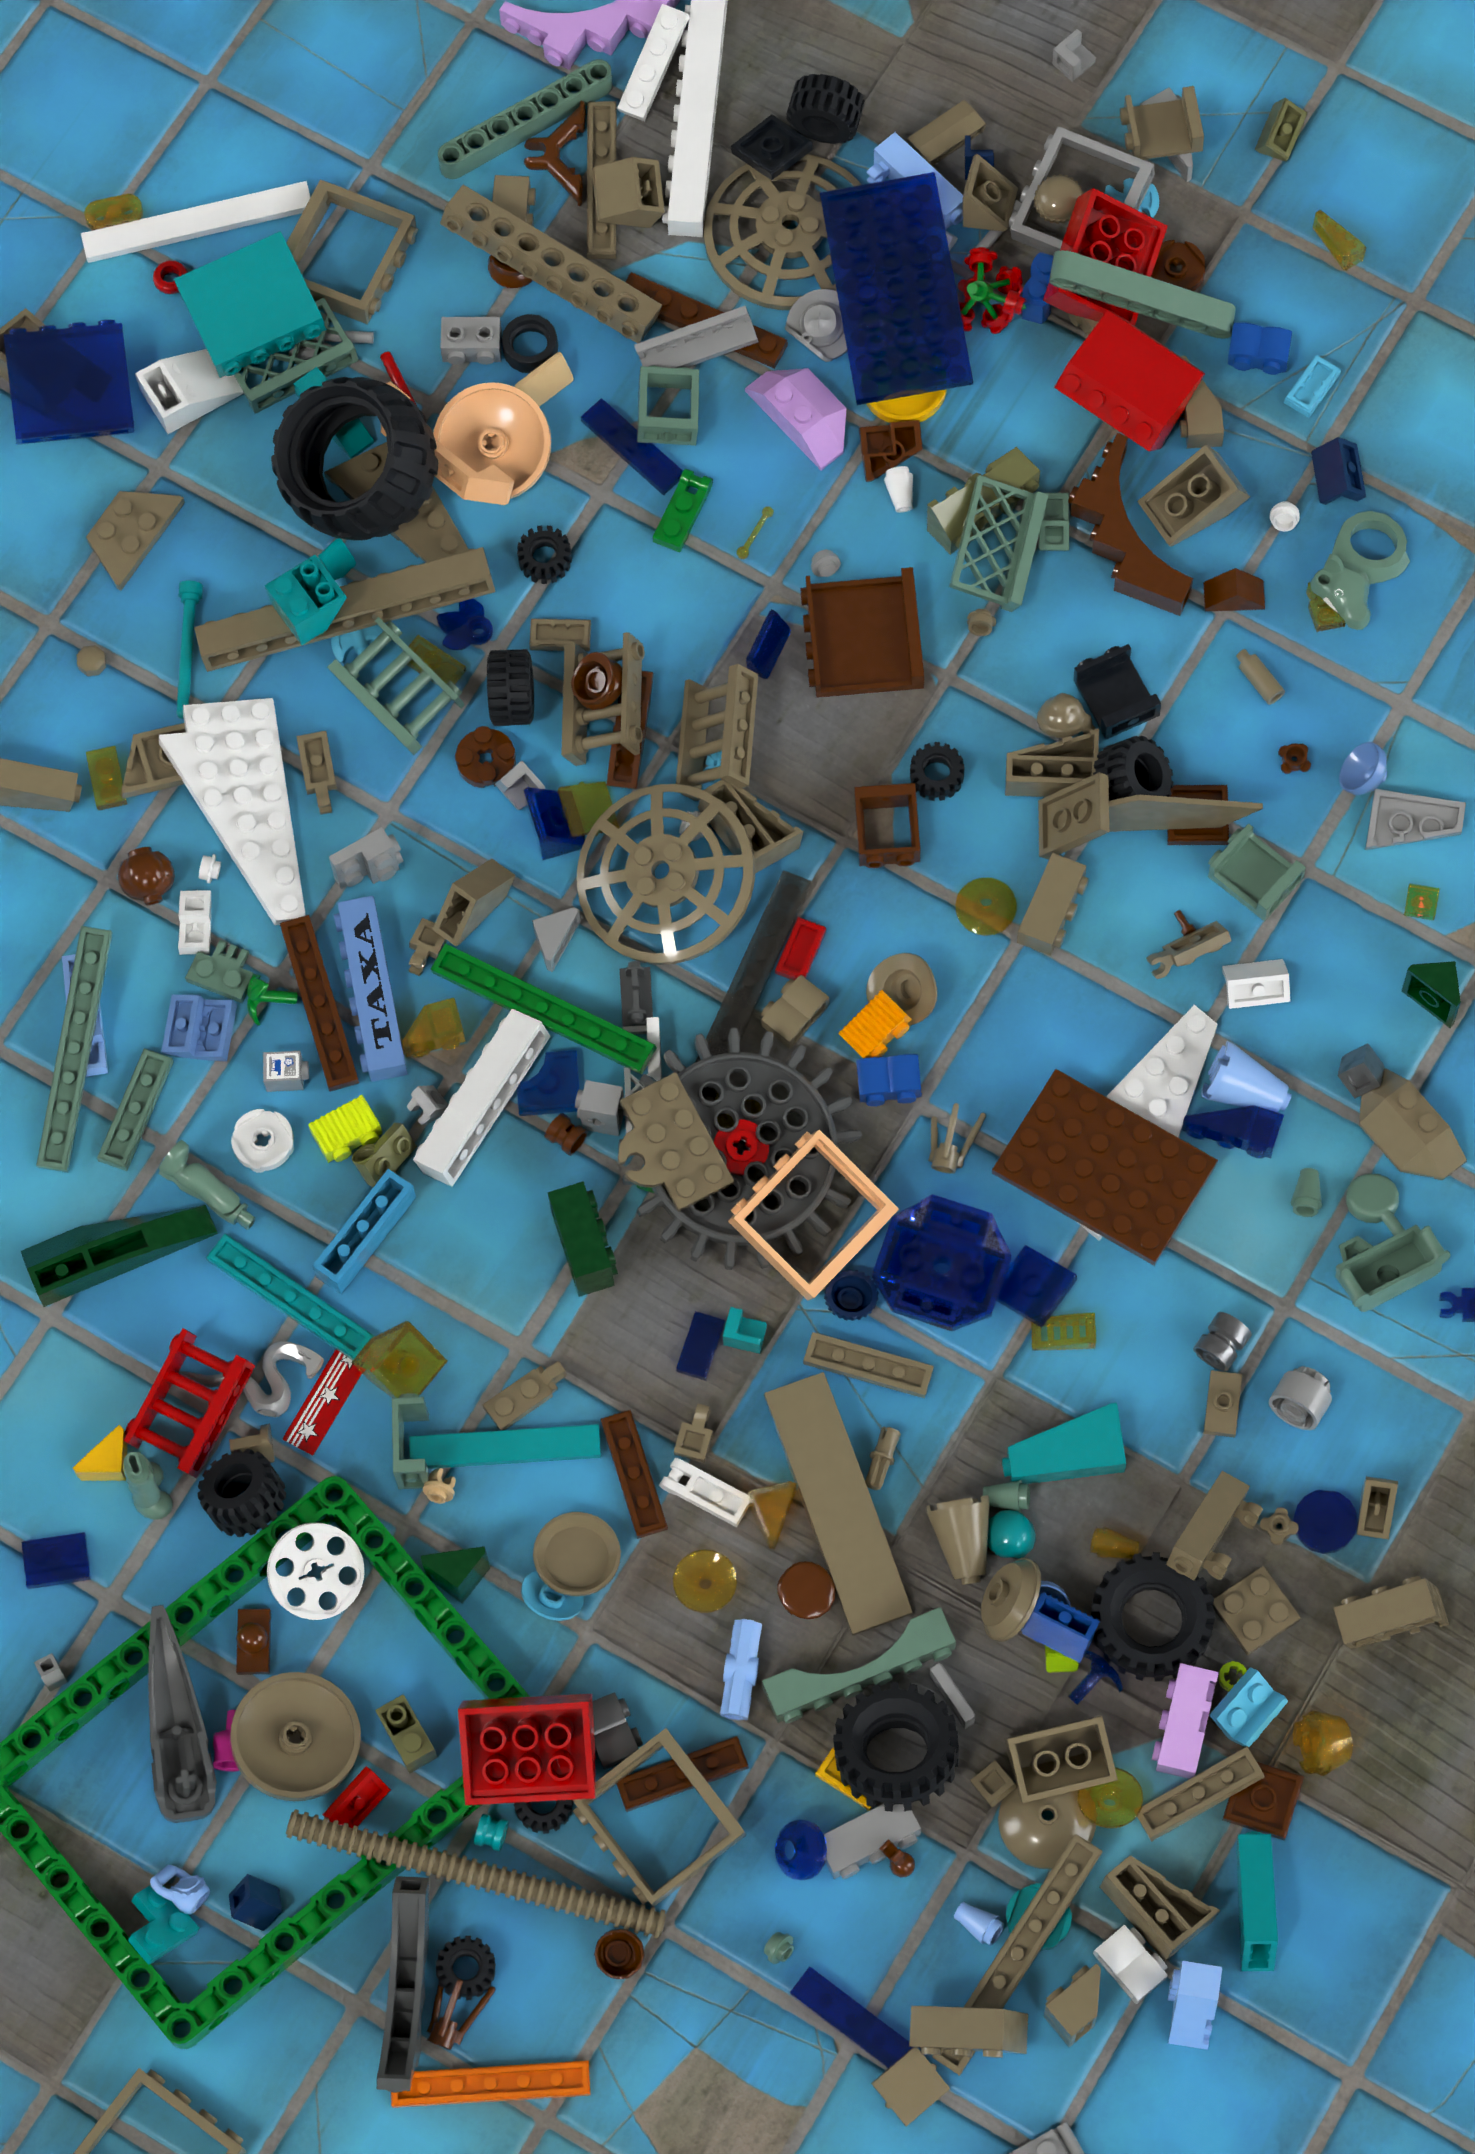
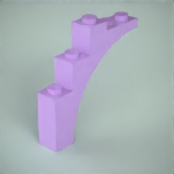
M616 0L592 10L574 13H545L525 9L505 1L499 12L501 25L508 32L518 33L528 38L530 42L537 46L543 45L544 58L549 63L569 70L586 44L596 52H604L611 56L628 30L639 38L647 39L661 5L664 4L676 8L680 0Z

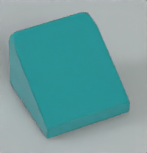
M341 538L334 540L318 555V559L334 580L343 578L356 565L354 557Z

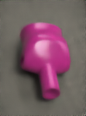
M236 1710L227 1711L226 1730L216 1732L213 1735V1767L220 1771H239L230 1745L231 1725Z

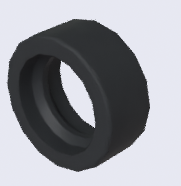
M526 314L516 317L508 323L503 331V353L506 361L513 369L522 373H531L558 352V339L554 326L547 319L539 315ZM529 331L538 332L547 339L546 349L540 354L531 357L522 356L516 353L513 348L514 339L520 334Z

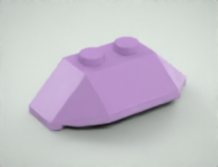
M808 368L767 371L745 388V392L820 470H823L843 454L847 408Z

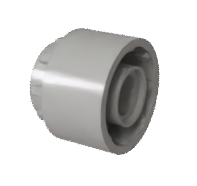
M1302 1366L1293 1371H1288L1283 1375L1269 1398V1406L1280 1419L1289 1425L1302 1430H1314L1332 1402L1330 1382L1320 1372L1309 1367Z

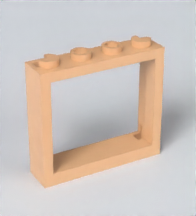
M820 1130L812 1134L807 1131L795 1143L798 1149L791 1156L787 1153L784 1154L774 1164L773 1167L777 1171L769 1179L764 1175L752 1187L755 1193L747 1201L743 1197L730 1210L734 1215L728 1220L807 1301L815 1298L899 1210ZM814 1147L877 1211L807 1283L744 1219Z

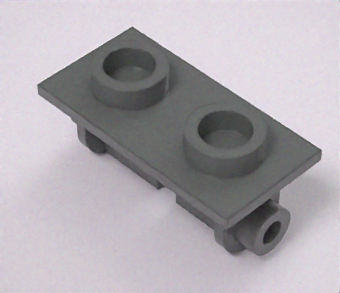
M631 961L628 963L627 968L620 969L623 1026L647 1025L646 1018L653 1017L650 967H642L639 961Z

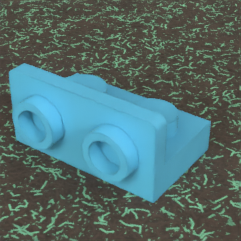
M1250 1667L1209 1716L1229 1740L1249 1748L1270 1722L1278 1716L1282 1708L1287 1704L1288 1699L1274 1691L1259 1671Z

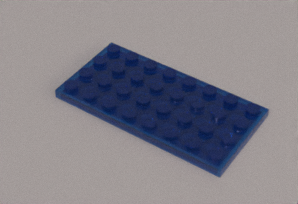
M935 172L821 192L822 210L857 405L973 385Z

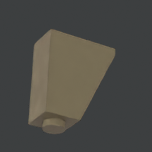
M490 859L452 883L432 930L457 947L506 898L516 875L494 859Z

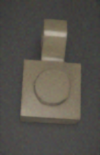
M424 918L421 919L409 942V948L415 950L409 961V965H411L409 972L418 976L422 974L428 957L436 959L447 942L445 938L432 930L435 923Z
M697 1404L692 1424L682 1422L674 1448V1455L705 1463L713 1436V1430L705 1428L711 1413L709 1406Z

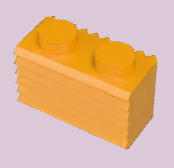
M881 990L838 1034L862 1058L883 1057L888 1050L886 1045L894 1037L896 1039L901 1038L909 1030L910 1026L908 1023L912 1019Z

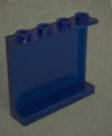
M102 320L98 322V325L86 326V323L78 322L69 324L68 328L57 329L54 325L39 327V331L27 332L25 328L9 330V334H3L17 445L134 433L122 323H115V320Z

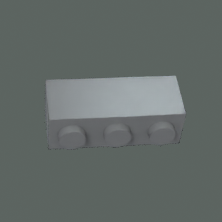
M882 1804L817 1837L816 1846L832 1877L836 1879L841 1876L842 1879H847L860 1871L859 1866L869 1861L873 1865L886 1859L887 1857L879 1848L888 1839L896 1847L899 1846L901 1850L918 1842L917 1837L921 1835V1827L912 1810L904 1811L903 1804H895L893 1812L885 1811V1806Z

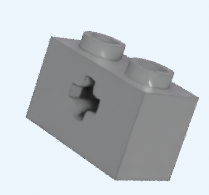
M586 1080L584 1090H578L575 1108H578L577 1118L581 1119L582 1127L587 1131L619 1136L624 1116V1110L620 1104V1100L624 1098L623 1087Z

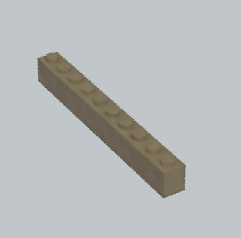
M484 548L468 549L463 553L439 557L434 561L420 565H410L402 570L381 573L373 578L352 581L347 585L340 586L347 599L329 628L303 645L377 625L375 620L378 617L386 623L496 592ZM266 605L261 609L247 613H237L232 617L218 621H208L203 625L194 627L200 655L207 672L303 646L272 605Z

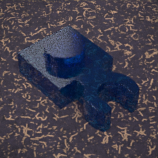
M1462 1288L1461 1297H1457L1451 1292L1440 1293L1439 1301H1448L1452 1305L1450 1309H1441L1440 1317L1451 1318L1456 1313H1462V1322H1475V1288Z

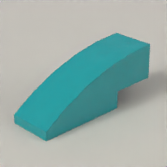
M316 366L293 383L295 393L300 399L301 393L310 387L322 386V382L328 379ZM359 418L347 423L332 438L350 459L358 456L374 444V439Z

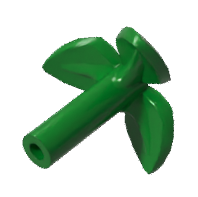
M253 974L247 988V996L249 997L247 1008L253 1022L257 1026L260 1025L256 1010L260 1002L296 1004L297 992L267 990L268 983L260 980V975Z

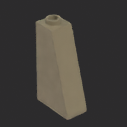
M0 758V806L70 812L73 802L79 803L82 785L77 784L78 773Z

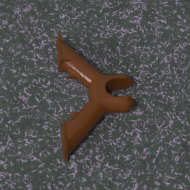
M580 101V106L548 137L529 138L524 145L528 150L545 152L544 155L539 157L525 158L524 165L529 170H547L578 202V206L582 205L583 198L582 176L580 174L575 175V168H568L560 159V149L569 140H576L577 133H584L586 111L583 101Z

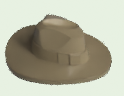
M901 953L886 958L874 968L867 982L866 995L868 1003L879 991L883 990L912 1019L908 1023L909 1026L927 1018L933 1011L937 1001V986L932 970L927 962L916 954Z

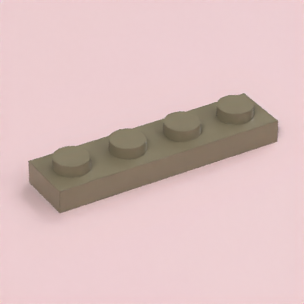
M815 1332L811 1334L803 1360L804 1365L924 1399L934 1370V1366Z
M1247 1746L1136 1809L1134 1812L1152 1842L1265 1776Z

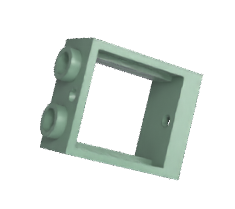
M655 365L649 367L640 366L637 442L696 445L698 434L699 370L687 367L662 368ZM647 387L690 389V419L647 416Z

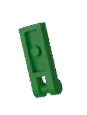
M686 468L683 470L679 484L653 535L654 543L681 552L711 490L712 478L707 476L701 478L694 475V471ZM690 486L698 489L696 495L687 492Z

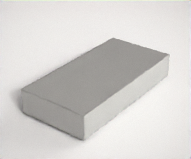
M938 1663L930 1668V1678L963 1728L966 1729L973 1725L975 1713L944 1666Z

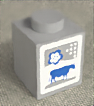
M300 1051L263 1052V1082L267 1092L304 1090V1080L309 1079L308 1061H303Z

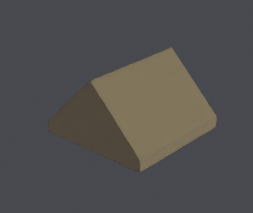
M978 154L973 156L963 194V227L1004 232L1009 227V220L1012 215L1018 187Z

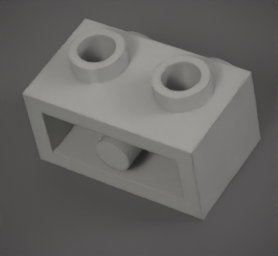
M441 317L440 349L442 361L454 365L464 362H478L485 365L501 362L502 327L500 317Z

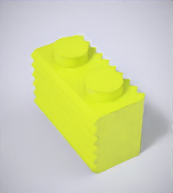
M363 1095L354 1098L347 1104H343L336 1110H332L325 1116H321L319 1119L308 1124L312 1136L328 1163L333 1160L341 1162L347 1159L352 1154L351 1151L361 1145L374 1144L379 1140V1135L383 1134L381 1125Z

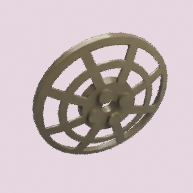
M806 154L799 160L806 162L803 172L783 171L773 180L745 164L726 178L716 190L706 211L704 244L713 270L721 281L735 294L765 308L790 310L801 296L782 297L774 295L778 279L797 280L814 275L821 289H830L845 294L867 271L877 244V217L874 205L861 183L846 169L830 160ZM818 165L843 176L856 190L840 194L828 181L814 175ZM750 172L756 181L751 183L740 194L735 204L718 203L727 187L739 177ZM782 179H799L795 191L780 193L772 182ZM814 183L820 186L832 197L818 203L807 195L810 184ZM760 187L768 197L760 208L743 206L750 195ZM863 200L869 219L867 241L850 235L851 215L847 204ZM839 207L843 219L842 231L825 226V212ZM714 214L730 216V235L734 246L721 255H718L715 249L712 235ZM739 217L754 219L756 224V233L744 240H741L738 230ZM787 220H794L798 223V226L795 229H786L783 227V223ZM823 237L838 242L832 252L820 261L814 250L819 246ZM761 244L768 252L773 254L770 266L757 260L749 253V250ZM846 246L862 252L860 260L852 271L841 281L832 285L825 270L839 259ZM740 256L752 269L767 276L763 291L760 292L740 282L729 272L726 265ZM804 256L809 265L806 268L781 269L785 258Z
M659 784L642 788L622 797L611 805L597 819L588 833L580 851L577 866L579 902L585 918L594 932L609 947L623 956L642 963L655 965L677 964L692 960L709 952L723 942L736 928L745 914L755 883V858L752 843L745 827L736 814L721 800L708 792L680 784ZM663 792L689 794L704 800L710 805L698 817L682 810L663 808ZM651 794L650 811L631 818L619 829L608 821L617 810L628 802ZM719 812L734 829L740 843L741 855L723 856V851L717 837L707 826ZM663 817L680 819L688 822L690 825L679 837L664 834ZM651 820V836L643 839L638 844L626 835L638 824ZM601 830L611 840L607 844L602 857L600 874L584 878L588 851L593 839ZM700 832L708 841L713 857L697 858L689 846ZM617 845H620L630 853L625 869L609 872L614 850ZM663 863L668 864L669 872L667 876L662 879L656 878V867ZM743 867L740 892L733 909L727 915L714 905L722 888L724 868ZM714 869L712 885L707 896L704 897L694 889L698 881L699 871ZM626 882L633 894L623 909L613 896L610 887L612 884ZM601 887L606 903L618 917L608 933L601 927L593 915L587 901L586 890ZM686 898L697 906L686 917L672 922L670 907L683 902ZM642 903L658 908L660 924L644 923L634 919L633 916ZM705 914L720 924L712 934L701 942L677 951L674 932L693 925ZM627 925L643 933L661 934L664 953L639 951L625 946L618 940Z

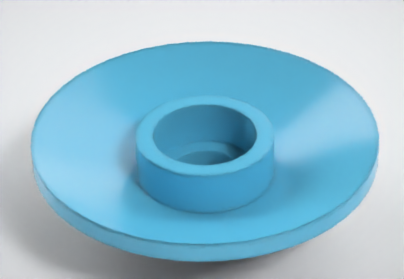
M537 1571L527 1575L521 1586L522 1598L526 1605L536 1614L550 1620L563 1621L571 1619L581 1611L584 1603L583 1596L563 1595L548 1587L539 1577Z

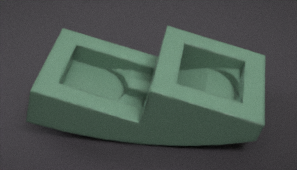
M1045 493L1048 494V499L1039 531V551H1069V493Z

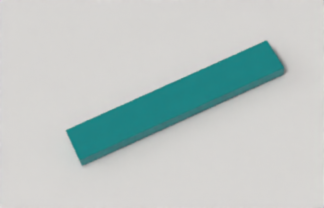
M227 1234L221 1237L206 1257L208 1262L355 1363H358L375 1340L373 1334Z
M599 1424L409 1436L410 1459H425L428 1469L601 1458Z

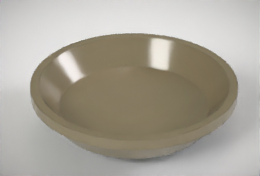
M569 1512L553 1518L540 1530L534 1543L533 1560L539 1577L548 1587L567 1596H586L603 1589L614 1578L620 1564V1544L615 1532L605 1521L589 1513Z
M1020 1558L999 1569L989 1582L982 1600L981 1617L986 1634L991 1639L997 1642L1011 1639L1023 1628L1031 1616L1041 1587V1573L1036 1562L1028 1558Z

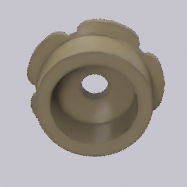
M977 609L970 612L967 616L968 629L977 636L989 635L992 632V627L996 625V618L991 616V613L986 609Z

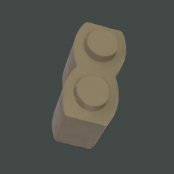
M802 975L796 980L791 978L781 990L782 997L776 1002L770 1001L761 1012V1016H763L761 1019L762 1027L769 1032H773V1036L789 1049L799 1041L830 1004L829 996Z

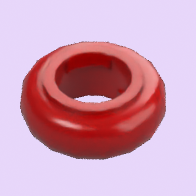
M169 260L162 262L153 273L155 287L165 294L179 293L175 281L166 282L163 278L168 273H176L179 276L188 273L186 267L177 261Z

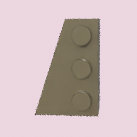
M1099 728L1074 738L1068 736L1062 738V741L1048 745L1043 743L1007 753L1005 796L1047 797L1092 776L1093 772H1096L1094 762L1098 760Z
M721 779L703 790L721 800L736 814L745 827L753 847L755 874L799 849L804 831L797 826L793 828L780 818V814L774 810L769 811L759 804L757 798L743 788H739ZM700 799L699 811L702 813L710 804ZM719 812L709 824L733 855H741L740 843L734 829Z
M1129 1856L1105 1876L1100 1888L1166 1962L1209 1926L1220 1910L1212 1905H1206L1193 1897V1893L1186 1889L1178 1888L1165 1880V1876L1134 1857Z
M911 2005L909 2046L921 2048V2054L941 2055V2049L952 2050L953 2056L971 2057L972 2051L983 2052V2057L1003 2058V2053L1027 2054V2013L1007 2009Z

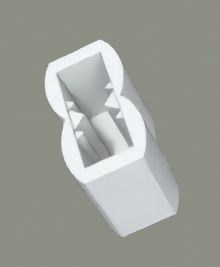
M1123 1925L1097 1947L1093 1954L1135 2004H1138L1166 1980L1168 1975L1165 1970L1168 1967L1158 1954L1150 1955L1143 1947L1146 1941L1134 1927L1129 1930Z

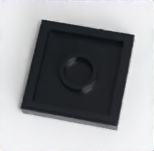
M772 114L731 145L732 154L771 180L789 169L813 150V142Z

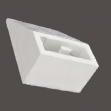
M207 349L161 359L135 373L141 393L167 434L244 394L234 375L219 378Z

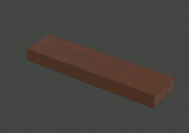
M631 1410L601 1418V1424L637 1539L668 1530Z
M738 1736L686 1754L708 1783L749 1768ZM673 1759L627 1775L616 1784L626 1812L694 1788Z

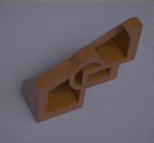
M919 420L890 422L889 425L859 428L866 482H872L888 469L896 467L922 451Z

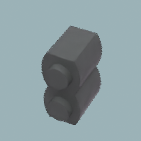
M615 1692L592 1701L595 1750L604 1770L620 1764L638 1750V1747L643 1745L637 1728L630 1729L626 1721V1717L631 1716L625 1699L621 1698L618 1700Z

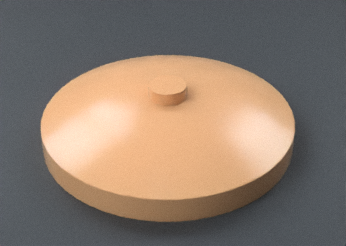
M482 383L464 389L445 405L434 427L433 435L435 439L477 473L494 464L513 479L514 485L510 499L530 489L541 477L549 461L551 433L543 411L529 395L507 384Z

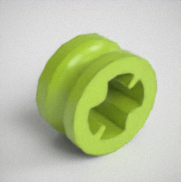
M1227 1662L1219 1671V1683L1228 1692L1234 1685L1229 1684L1230 1680L1226 1682L1224 1675H1228L1230 1669H1236V1674L1241 1673L1242 1676L1247 1671L1244 1665L1239 1662Z

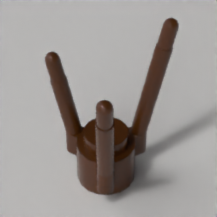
M461 1979L456 1981L445 2014L440 2018L439 2014L444 1987L441 1988L438 1984L431 2021L426 2031L429 2033L427 2041L448 2050H452L454 2043L460 2045L464 2034L496 1990L494 1986L488 1989L457 2031L458 2023L450 2019L463 1981Z

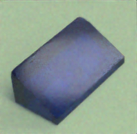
M772 609L769 611L746 658L747 669L757 673L758 677L763 679L769 678L791 633L787 623Z

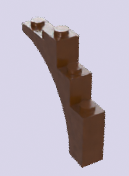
M1117 433L1113 443L1108 441L1102 455V458L1105 460L1102 467L1096 466L1091 480L1083 478L1079 487H1073L1068 503L1072 504L1071 516L1095 525L1090 535V541H1093L1092 553L1117 562L1111 578L1115 579L1114 591L1181 616L1192 591L1193 578L1171 568L1154 555L1138 537L1128 520L1121 499L1119 480L1120 470L1127 452L1128 437Z

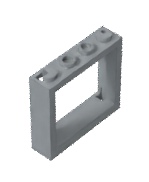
M1058 126L1054 135L1049 134L1045 142L1044 150L1046 153L1043 159H1038L1032 171L1034 179L1031 185H1026L1020 197L1022 204L1019 211H1014L1010 217L1011 238L1051 255H1054L1056 251H1060L1062 240L1027 227L1025 223L1035 203V191L1038 185H1041V182L1046 180L1062 144L1137 173L1124 201V204L1136 210H1139L1154 178V164Z

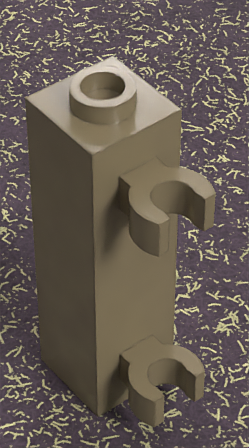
M1222 1471L1174 1545L1166 1565L1192 1580L1196 1579L1202 1568L1207 1569L1212 1577L1221 1580L1232 1559L1223 1553L1213 1552L1234 1517L1238 1518L1245 1527L1253 1529L1263 1511L1260 1505L1244 1501L1250 1486Z

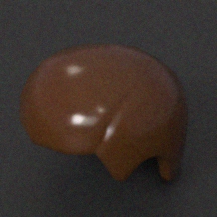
M615 1929L606 1932L600 1937L596 1944L594 1956L597 1967L606 1976L613 1979H628L642 1967L645 1952L643 1943L636 1934L625 1929Z

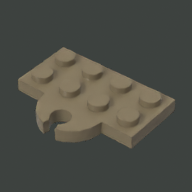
M676 1072L620 1100V1104L633 1129L624 1136L619 1145L618 1164H625L626 1160L632 1155L640 1156L644 1161V1167L641 1170H629L625 1173V1177L630 1182L640 1187L649 1188L664 1184L678 1212L734 1184L728 1168Z

